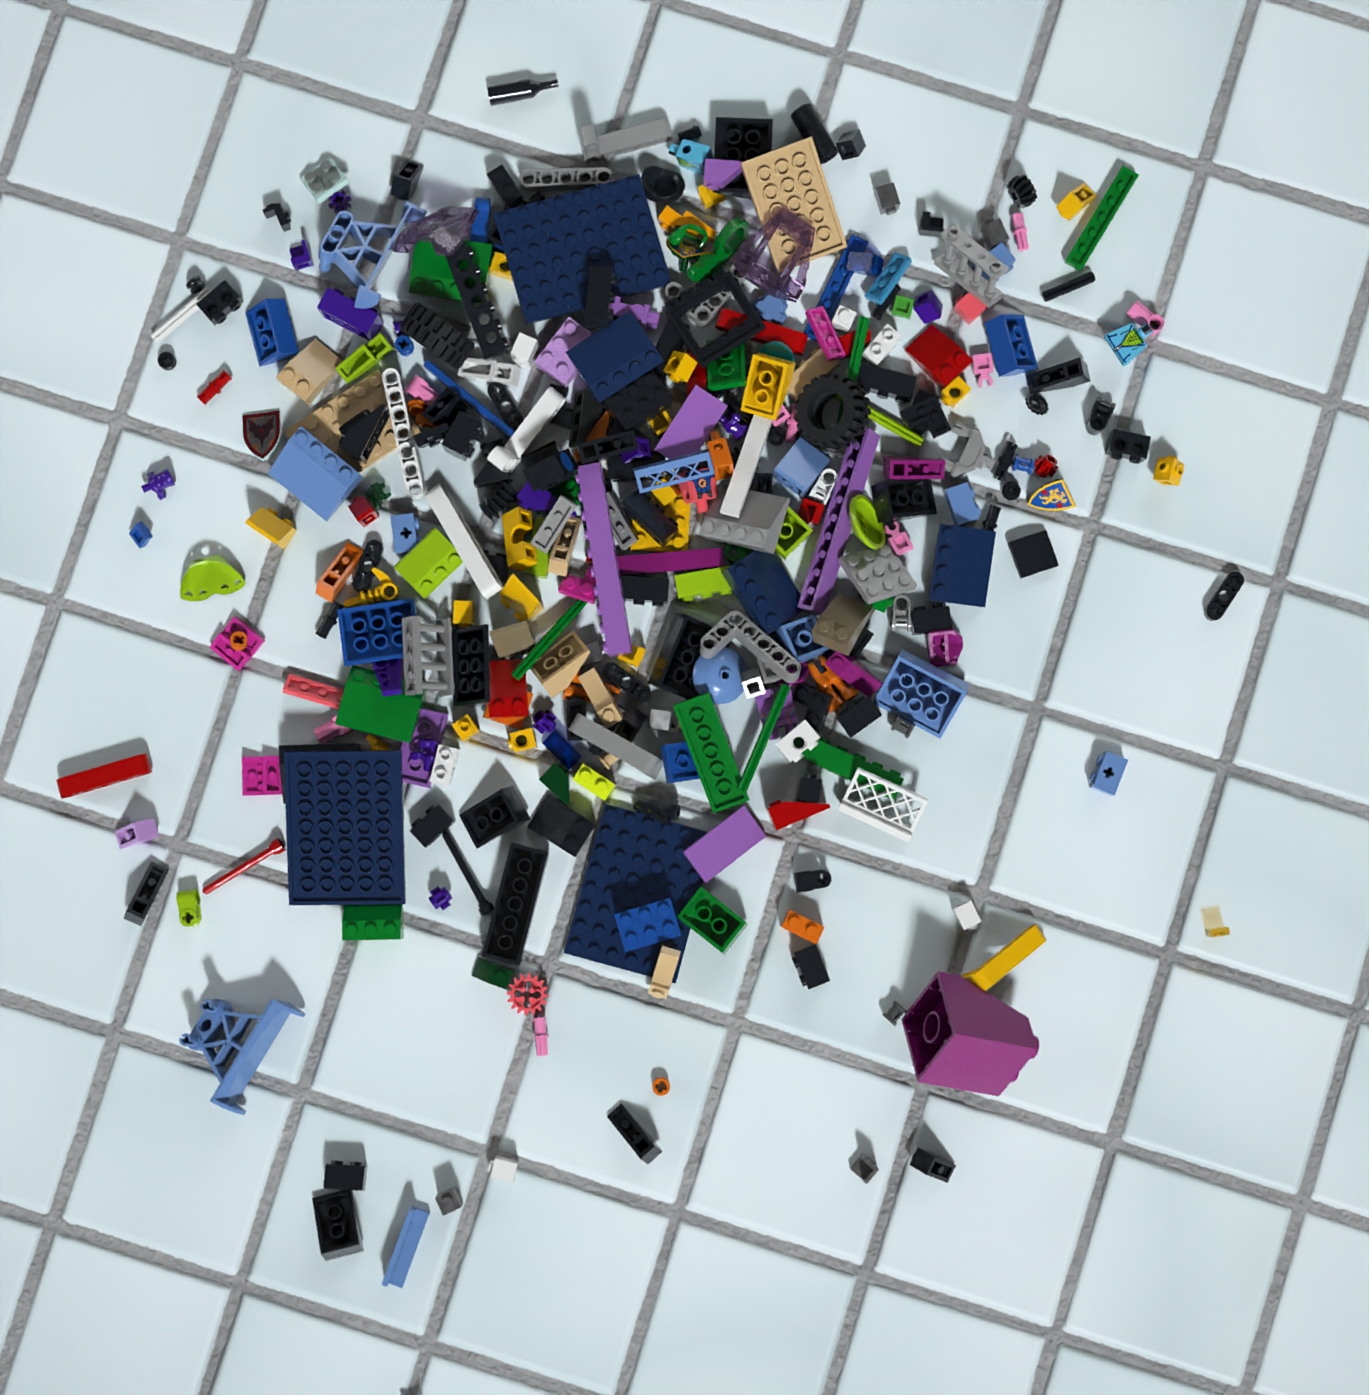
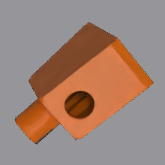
M718 431L708 434L707 449L710 454L715 481L732 477L733 461L726 438H721Z

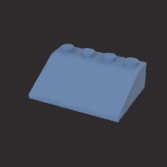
M301 426L288 440L268 472V475L326 522L363 479L355 469Z
M901 648L873 703L896 716L898 714L901 715L902 719L910 723L914 722L915 726L941 739L964 699L969 684Z

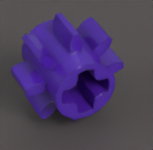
M344 190L341 193L336 192L333 196L328 197L332 201L329 207L330 209L335 208L334 212L336 214L352 208L351 204L348 203L352 199L350 196H346Z
M548 709L545 712L540 710L534 715V724L532 726L541 734L544 731L550 733L556 727L554 720L557 717Z
M437 886L430 891L432 896L429 897V900L436 910L440 907L444 910L451 905L449 901L453 898L446 887L440 889Z

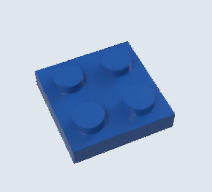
M687 742L661 745L667 784L700 779Z

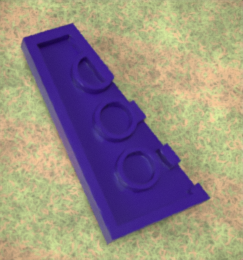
M403 658L372 662L383 697L401 695Z

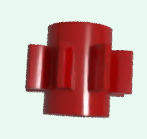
M1046 454L1044 457L1040 455L1034 463L1036 474L1042 478H1046L1048 475L1052 478L1059 468L1056 465L1057 460L1049 454Z

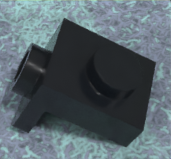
M280 203L269 204L262 210L267 219L277 216L284 232L291 229L289 224L292 222L288 211L284 212Z

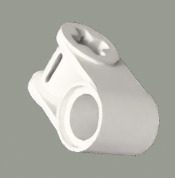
M830 468L823 470L819 479L814 484L808 499H814L826 505L836 484V471ZM831 474L834 480L831 483H827L824 481L823 476Z

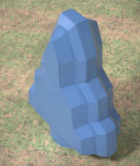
M784 280L775 285L771 292H765L761 298H756L751 305L759 313L758 315L761 320L784 324L787 318L785 313L788 307L786 299L789 296L790 283Z

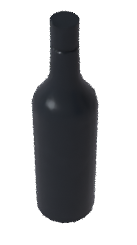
M525 79L487 87L490 105L493 106L533 98L538 92L559 87L557 79L544 82Z

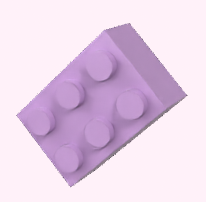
M568 317L534 361L535 366L562 387L567 388L578 372L565 352L591 336L592 333Z

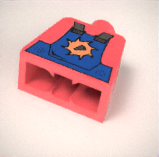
M709 468L699 469L698 471L702 473L709 471ZM690 471L682 472L678 475L686 477ZM714 474L678 483L685 504L696 503L698 514L707 512L709 510L707 501L717 498V481H715Z

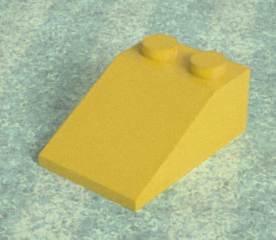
M763 353L753 354L740 410L777 420L791 384L796 363Z
M512 574L500 593V596L503 598L500 601L507 609L511 607L515 611L513 615L519 622L526 620L529 623L544 608L540 601Z

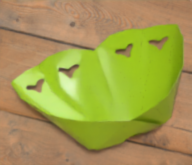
M221 555L208 556L196 559L189 564L182 579L180 598L186 601H202L214 594L226 595L236 592L244 587L246 582L242 575ZM224 584H226L229 587L221 589V587H223ZM201 590L206 591V593L199 595ZM188 591H190V593L193 594V596H191V595H189V594H188V595H185V594H186Z

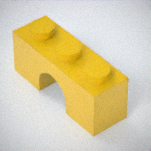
M516 507L502 515L508 567L523 571L537 564L538 561L536 547L524 542L526 533L533 529L532 513L521 507Z

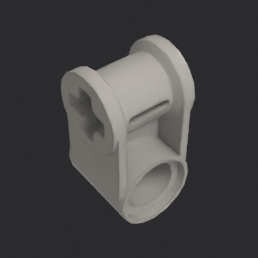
M898 595L894 599L891 607V631H895V629L911 631V602L906 595ZM897 599H903L906 602L904 609L897 607Z

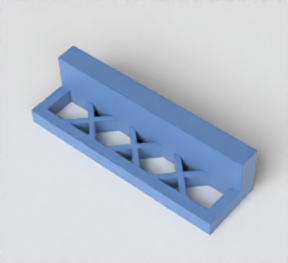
M708 449L633 468L639 493L714 474ZM707 460L709 471L701 473L695 469L699 462ZM686 466L691 469L688 476L681 477L677 474L680 467ZM668 471L673 475L669 481L663 482L658 479L661 472ZM649 476L654 479L650 486L642 488L640 477Z
M415 1206L410 1207L381 1285L387 1287L388 1284H392L400 1288L403 1287L430 1212Z

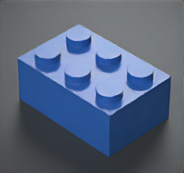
M671 897L614 914L625 952L681 936Z

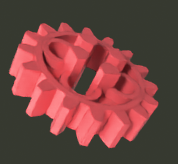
M522 973L520 974V980L515 977L513 979L515 984H509L512 990L506 993L511 995V998L507 1001L514 1003L511 1008L517 1007L518 1014L523 1010L525 1016L528 1015L529 1011L534 1015L536 1014V1008L541 1011V1004H547L544 998L549 997V994L544 991L548 989V986H542L545 981L544 979L541 981L537 980L539 975L532 978L531 973H528L527 977ZM526 981L532 983V987L529 989L530 993L536 991L541 993L540 998L535 996L529 997L530 1007L524 1006L525 995L520 997L515 995L516 990L521 992L527 990L525 986Z

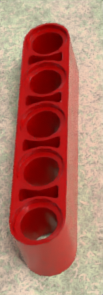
M721 308L714 327L720 331L727 332L748 318L745 314ZM762 320L766 330L750 339L764 345L772 341H779L786 344L793 354L803 355L808 335Z
M145 753L56 779L60 797L63 799L152 773L148 754Z

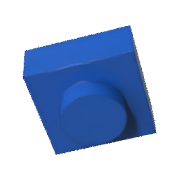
M142 521L136 523L129 532V535L139 549L145 547L153 537Z

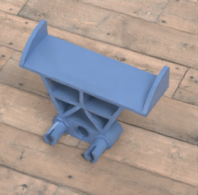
M406 201L399 225L353 221L354 218L350 212H339L320 244L318 254L320 260L319 269L322 272H328L331 269V263L335 262L358 287L354 307L360 309L374 307L379 302L381 295L371 290L385 267L404 227L422 222L427 211ZM350 234L356 246L342 248ZM375 237L391 238L384 253L370 247ZM363 258L376 264L368 281L357 270Z
M205 999L202 1002L206 1004H200L203 1013L190 1034H182L181 1036L185 1038L180 1037L179 1042L182 1046H188L192 1050L203 1051L219 1080L220 1085L210 1101L226 1110L245 1115L247 1111L236 1104L290 1013L304 1017L306 1013L290 1002L271 999L261 1016L232 1012V1004L226 1000ZM234 1017H240L237 1023L235 1024ZM253 1019H258L257 1024L250 1033L246 1042L244 1044L241 1043L240 1039L247 1030L251 1021ZM224 1026L227 1040L214 1042ZM216 1048H221L218 1054L214 1050ZM236 1048L240 1052L226 1072L224 1066Z

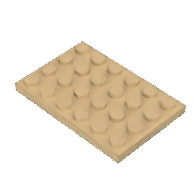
M812 136L740 163L776 273L786 271L848 247Z
M379 369L284 431L288 440L301 426L359 474L396 450L397 445L391 417H389L366 464L346 455L339 447V440L342 436L339 428L344 423L365 409H369L372 412L382 404L386 405L389 409L381 372ZM396 394L392 395L393 401L399 400ZM400 411L396 414L395 418L402 419L405 413ZM410 416L414 435L421 433ZM402 430L399 437L405 438L408 435V430Z

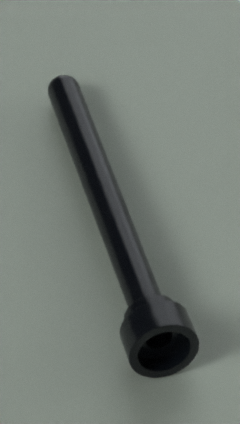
M444 832L442 837L479 903L478 907L480 909L478 911L481 916L487 915L494 910L492 902L490 903L483 896L449 832Z

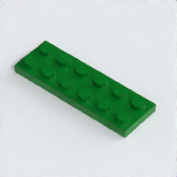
M710 692L674 704L673 708L713 813L749 801L747 791L743 792L737 789L741 775Z

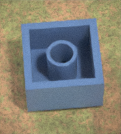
M814 614L780 626L774 632L778 644L799 663L823 655L829 650V648L813 642L811 631L817 622Z

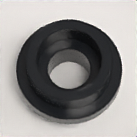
M1007 482L1002 487V495L1007 500H1016L1021 494V488L1016 482ZM1012 488L1014 494H1009L1008 489Z

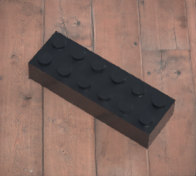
M516 843L510 844L482 957L518 966L521 965L550 852Z

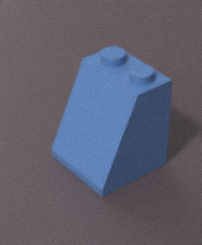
M800 437L775 467L772 477L803 499L823 470L828 466L831 459L828 458L829 455L824 450H817L809 440Z

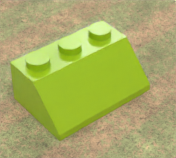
M434 527L394 568L425 599L463 561L455 547Z

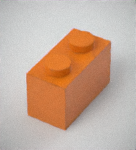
M789 909L780 926L814 944H817L825 928Z

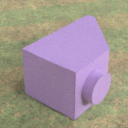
M154 818L134 822L115 831L120 849L159 837L158 827L155 824Z

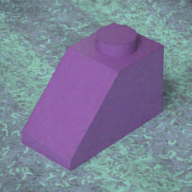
M705 159L704 187H707L709 190L724 188L742 173L740 163L743 161Z

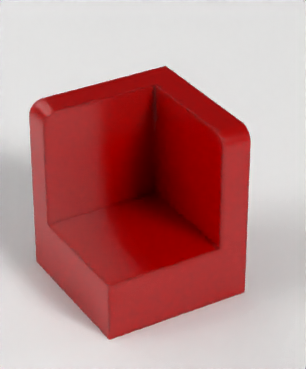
M803 498L797 515L804 522L818 526L825 505Z

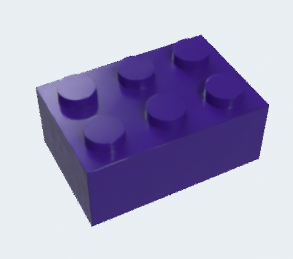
M327 288L317 306L323 318L368 341H371L378 335L384 323L381 315L377 313V309L373 307L367 309L355 308L356 298L351 297L349 299L344 296L342 291L336 288L333 290Z

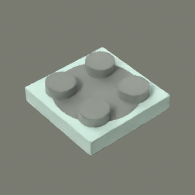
M331 157L299 178L318 204L350 183Z

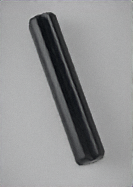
M1088 272L1043 291L1041 295L1044 302L1093 283L1096 280L1094 273Z

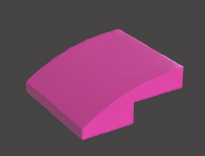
M235 616L224 631L218 634L209 648L237 671H240L259 650L265 639ZM237 631L245 633L248 640L246 648L241 651L234 650L230 645V637ZM235 638V644H242L243 639Z
M279 756L241 757L242 796L282 794Z

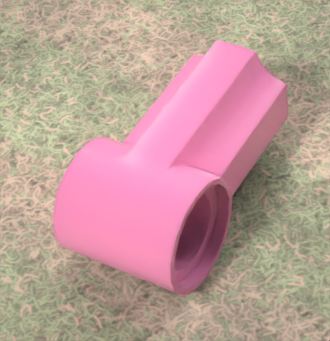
M1136 301L1126 313L1128 317L1140 326L1146 323L1150 326V322H1155L1157 329L1151 327L1153 333L1149 336L1156 335L1164 326L1163 318L1153 314L1139 301Z
M415 375L404 389L414 399L422 400L428 407L440 395L418 375Z
M336 715L331 719L332 721L315 729L314 733L320 744H325L355 729L336 725Z

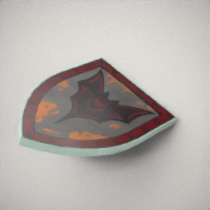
M280 410L242 415L244 442L249 451L262 461L275 450L281 436Z

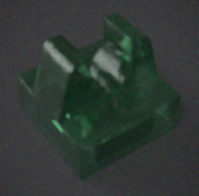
M376 482L372 484L365 493L375 509L382 506L391 496L390 492L384 494L383 489L386 486L384 483L378 484Z

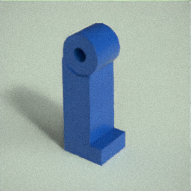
M476 197L469 241L487 243L486 236L489 233L491 215L490 198Z

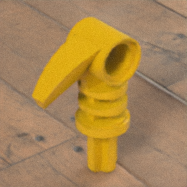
M373 568L371 571L381 581V585L375 587V591L371 589L368 590V593L360 591V596L345 600L344 605L345 608L376 604V602L382 603V600L385 599L395 600L400 595V589L386 573ZM389 586L395 589V594L392 597L386 595V589Z

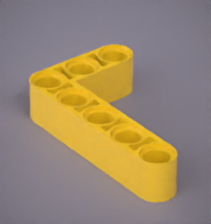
M1033 924L979 968L961 975V977L985 991L1045 943L1047 939L1037 925Z

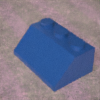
M264 299L245 312L259 366L288 360L299 353L285 299Z
M1002 314L984 322L985 332L991 346L990 350L995 361V369L999 377L1014 376L1038 369L1024 315Z

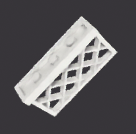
M858 767L840 802L838 810L909 842L929 799ZM859 774L867 777L869 783L859 786L857 781ZM883 784L887 791L877 794L874 785ZM871 786L874 795L864 798L861 789ZM857 790L861 799L856 801L848 798L851 792ZM900 792L903 794L904 799L895 802L891 793ZM889 795L891 803L882 806L879 797ZM876 799L879 807L869 808L866 801ZM918 800L922 802L920 808L912 810L909 801ZM906 803L909 811L899 814L897 805ZM893 807L896 815L889 817L885 815L884 809ZM911 815L913 819L912 825L904 824L901 817Z

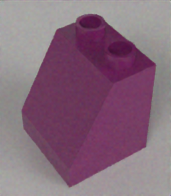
M938 971L901 1019L916 1079L919 1083L1000 1096L1011 1082L1016 1081L1021 1069L1030 1059L1035 1058L1039 1051V1040L1033 1034L1027 1016L957 974Z

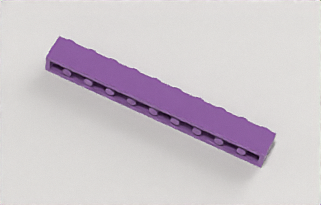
M864 427L865 433L863 436L859 435V440L856 443L850 442V446L846 448L797 606L811 614L821 615L827 608L840 568L838 561L844 555L851 532L849 505L854 496L862 495L880 438V435L870 428Z
M600 462L578 466V472H575V479L577 484L580 483L581 491H578L579 502H583L584 509L581 510V516L587 525V528H584L586 540L589 539L590 547H587L589 559L592 558L593 566H590L592 577H595L596 580L593 588L595 596L599 598V603L596 606L598 615L602 616V622L599 623L601 634H605L606 640L603 641V649L605 653L608 652L610 657L633 653L602 465Z

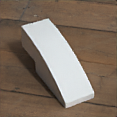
M467 358L458 370V376L488 383L498 382L502 385L518 387L521 368L515 364L498 363L495 360L486 361L485 359Z

